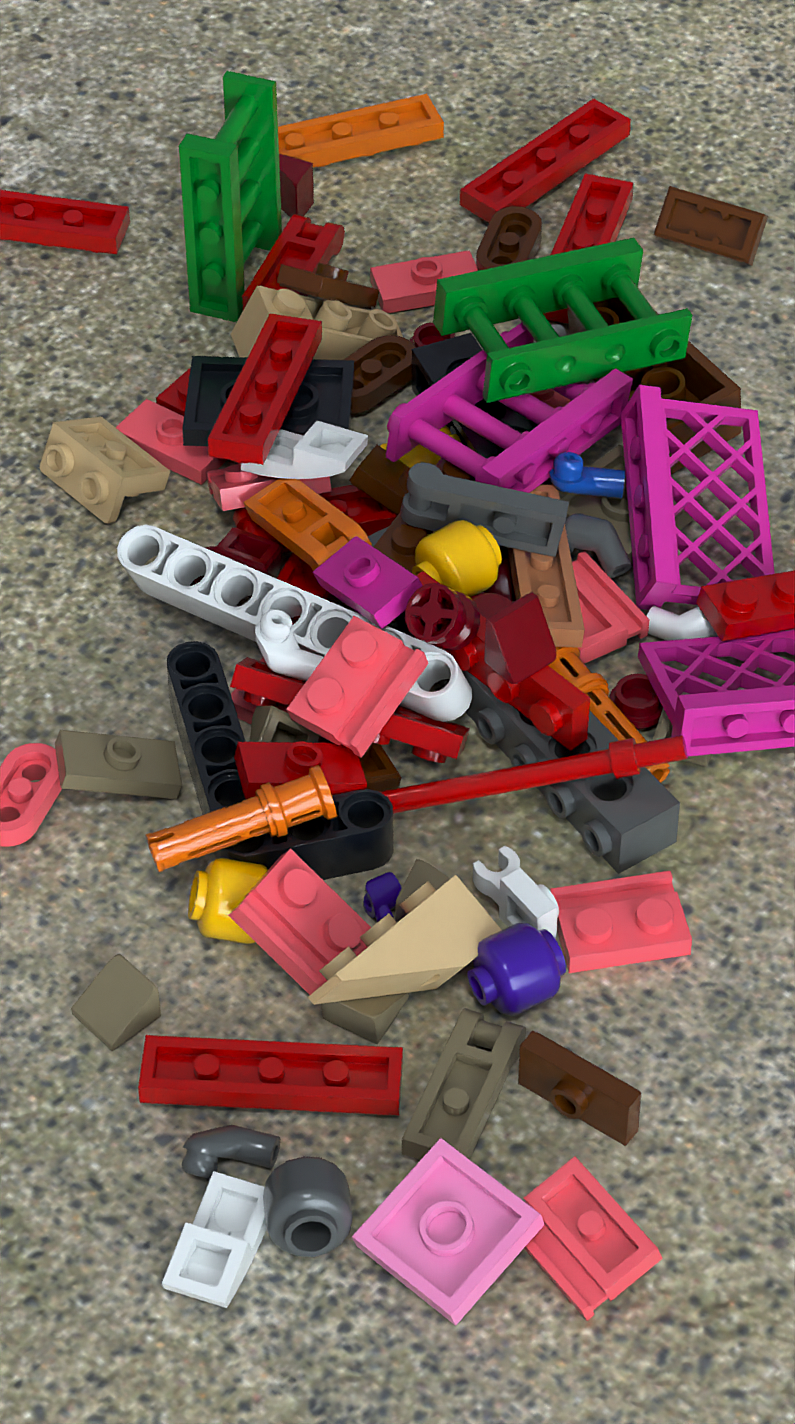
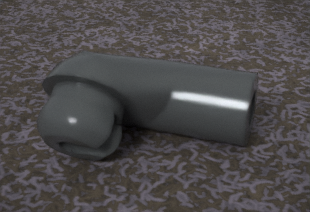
M579 513L566 517L565 528L570 553L573 552L574 548L595 552L604 572L610 578L620 576L632 567V563L611 522Z
M226 1125L193 1133L183 1146V1148L187 1149V1152L182 1161V1168L186 1173L211 1178L213 1171L217 1172L218 1158L223 1157L272 1169L279 1154L280 1137L236 1125Z

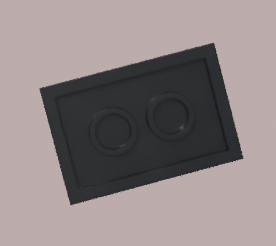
M192 356L182 429L183 446H208V437L248 357ZM313 359L280 429L304 436L316 421L350 430L355 379L354 360Z

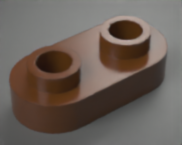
M517 206L507 207L496 212L476 253L478 271L534 259L542 239V220L540 216L531 209Z
M395 335L380 336L344 359L354 360L355 366L352 414L371 409L412 380V349L416 347L411 341Z

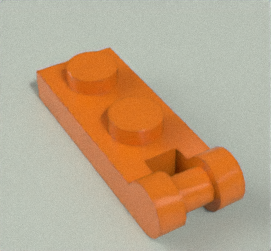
M279 478L243 502L252 521L310 565L313 571L355 536L372 546L364 530L354 520L299 479Z

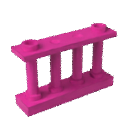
M522 322L509 332L504 331L500 334L509 348L530 344L534 340ZM482 350L408 403H402L395 408L387 423L389 437L386 458L395 462L420 444L474 477L476 482L530 493L550 478V471L554 469L553 462L557 455L564 452L580 455L621 424V412L628 403L633 378L615 368L596 383L591 382L587 385L584 382H577L551 388L571 400L564 407L558 406L555 409L530 394L499 400L500 403L538 425L530 432L524 431L519 433L474 406V404L483 399L487 354ZM452 420H456L501 447L504 451L496 457L485 458L440 431V429Z

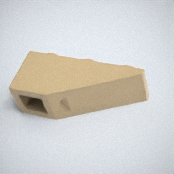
M258 285L231 332L239 357H248L270 313L322 321V340L313 358L320 360H344L368 342L380 336L395 335L403 337L395 317L379 309L365 310L347 306L337 300H320L299 295L289 289L276 290Z
M454 875L438 890L427 881L400 904L407 914L397 923L388 913L360 937L367 946L363 952L357 956L348 946L319 970L327 981L308 998L315 1005L437 989L478 956L477 948L481 940L502 929L457 875Z

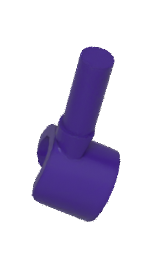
M387 872L367 881L365 886L366 894L363 906L368 916L371 918L376 917L377 922L388 913L394 918L391 910L396 909V900L402 887L392 872Z

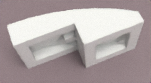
M316 421L304 436L280 429L264 464L241 463V471L285 479H315L344 473L367 446L368 435Z
M213 1171L193 1224L185 1223L162 1281L163 1288L227 1308L242 1283L267 1229L263 1202L265 1187Z

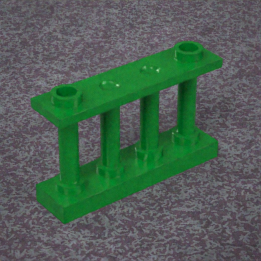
M226 71L223 75L225 122L214 139L187 133L179 145L190 312L237 323L243 312L242 295L245 292L244 265L254 248L270 251L282 233L276 81Z
M633 237L438 279L433 324L442 336L466 330L472 332L487 354L483 398L487 403L604 377L615 368L625 372L685 358L692 313L688 308L660 315L656 313L638 289L643 249ZM618 297L634 320L609 326L593 302ZM569 308L585 331L559 337L543 313ZM520 319L536 342L509 348L493 324Z

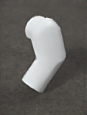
M653 606L647 614L650 620L648 634L666 641L718 636L699 607L677 615Z
M269 610L263 614L255 629V640L267 667L277 674L306 682L324 656L300 650L291 629L293 622L290 616L281 610Z

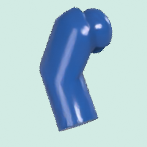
M572 452L561 453L554 459V469L550 471V478L557 490L581 495L622 499L625 470L583 466V459L578 454Z

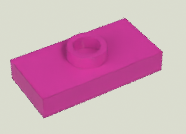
M357 536L352 538L312 572L322 588L380 629L385 628L404 612L409 598L418 588L423 586L417 576Z

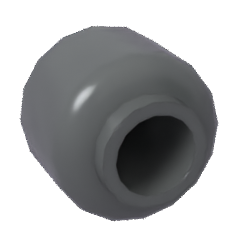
M305 1156L288 1160L273 1170L266 1180L263 1193L265 1223L270 1239L281 1250L302 1257L323 1255L340 1246L350 1234L353 1220L350 1189L345 1174L330 1161L320 1157Z

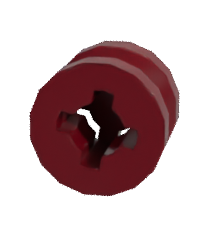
M430 583L418 588L409 598L405 609V622L409 632L416 639L448 651L460 650L467 646L476 636L480 626V611L476 602L470 596L439 583ZM444 619L449 620L445 626L441 624Z

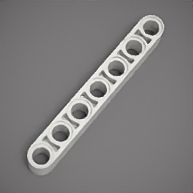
M141 525L132 528L120 539L117 547V557L121 565L143 592L255 642L256 625L264 613L274 609L287 613L290 618L300 616L298 621L291 626L300 650L321 656L327 654L353 616L379 628L361 614L155 526ZM154 556H157L153 562L149 563L148 565H144L149 559H151ZM204 576L200 582L190 586L196 578ZM252 596L247 603L237 606L243 598ZM389 626L381 629L402 640L405 646L413 650L419 649L423 651L429 663L399 705L442 722L452 721L462 716L470 706L472 688L454 657L443 649ZM443 679H450L443 689L429 692L434 683Z

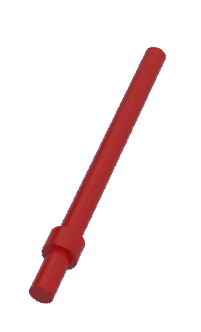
M683 735L637 744L635 739L631 738L610 742L609 749L391 789L381 791V793L389 798L393 805V814L610 773H614L616 779L641 774V768L686 760L688 756Z

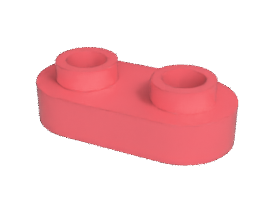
M42 743L24 744L12 750L1 764L0 846H16L29 840L36 833L61 792L56 750L53 747Z

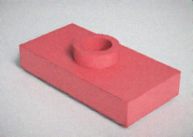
M470 250L370 267V282L373 288L380 290L377 300L381 310L389 314L434 306L438 279L478 271V268Z
M148 399L144 400L115 427L167 469L200 485L207 480L206 471L217 470L228 460L210 457L208 446H183L182 429L184 416Z

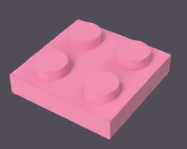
M440 1138L354 1233L352 1238L361 1251L456 1326L545 1224L539 1212Z

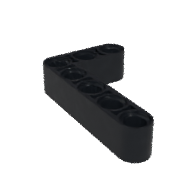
M198 641L179 644L167 656L170 707L202 815L246 800L234 759L237 743L246 741L216 650L210 645ZM370 789L332 795L337 817L327 820L324 816H320L289 827L288 834L280 838L277 835L271 837L268 832L215 851L214 855L216 859L223 858L260 864L269 870L277 859L291 848L322 880L374 870L384 866L393 854V805L387 796Z

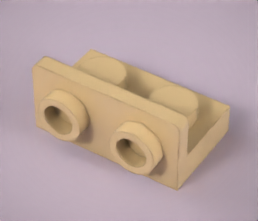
M103 417L53 422L40 463V471L104 523L117 521L125 496L136 497L141 493L165 490L171 472Z

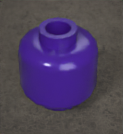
M521 922L480 941L477 948L478 956L473 959L474 968L467 972V977L473 994L482 1005L491 1003L500 1013L515 1016L553 998L557 994L561 986V976L566 973V963L559 944L548 930H538L531 924Z

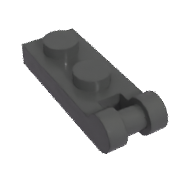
M421 462L410 468L406 483L409 492L404 496L400 509V516L408 525L437 531L454 521L465 520L474 525L485 527L493 535L498 545L556 557L567 517L568 501L443 475L437 466L430 463Z

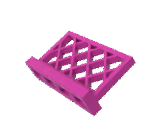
M639 385L621 412L636 606L639 609L650 610L653 606L661 608L664 602L697 605L696 602L701 587L681 585L679 566L687 558L711 580L706 585L732 581L728 575L740 564L753 577L775 574L758 410L661 399L660 387ZM666 418L682 420L696 435L686 444H682L667 429ZM720 424L742 427L744 445L737 451L715 431ZM702 440L725 461L713 472L690 451ZM678 461L701 482L689 493L671 477L670 468ZM730 467L748 483L749 493L742 499L719 479ZM706 488L730 509L718 521L695 500ZM682 510L686 511L705 530L694 542L686 537L675 525V516ZM735 515L753 531L754 542L747 548L723 527ZM711 537L735 558L723 570L699 549Z
M795 630L779 631L723 642L717 636L639 643L638 659L673 726L671 737L684 736L687 756L795 747V685H793L795 682V662L772 654L787 652L795 655ZM731 656L744 663L737 667L717 659V657ZM677 661L689 667L682 672L661 662ZM759 667L779 675L781 678L775 682L753 672ZM704 672L726 682L720 687L698 677Z

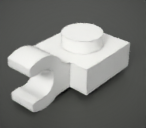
M506 846L499 849L498 865L503 870L500 872L488 870L479 860L473 863V883L481 893L491 897L499 905V918L507 927L521 922L528 923L538 930H548L556 939L557 917L559 916L557 901L546 886L542 884L537 885L520 868V859L515 851Z

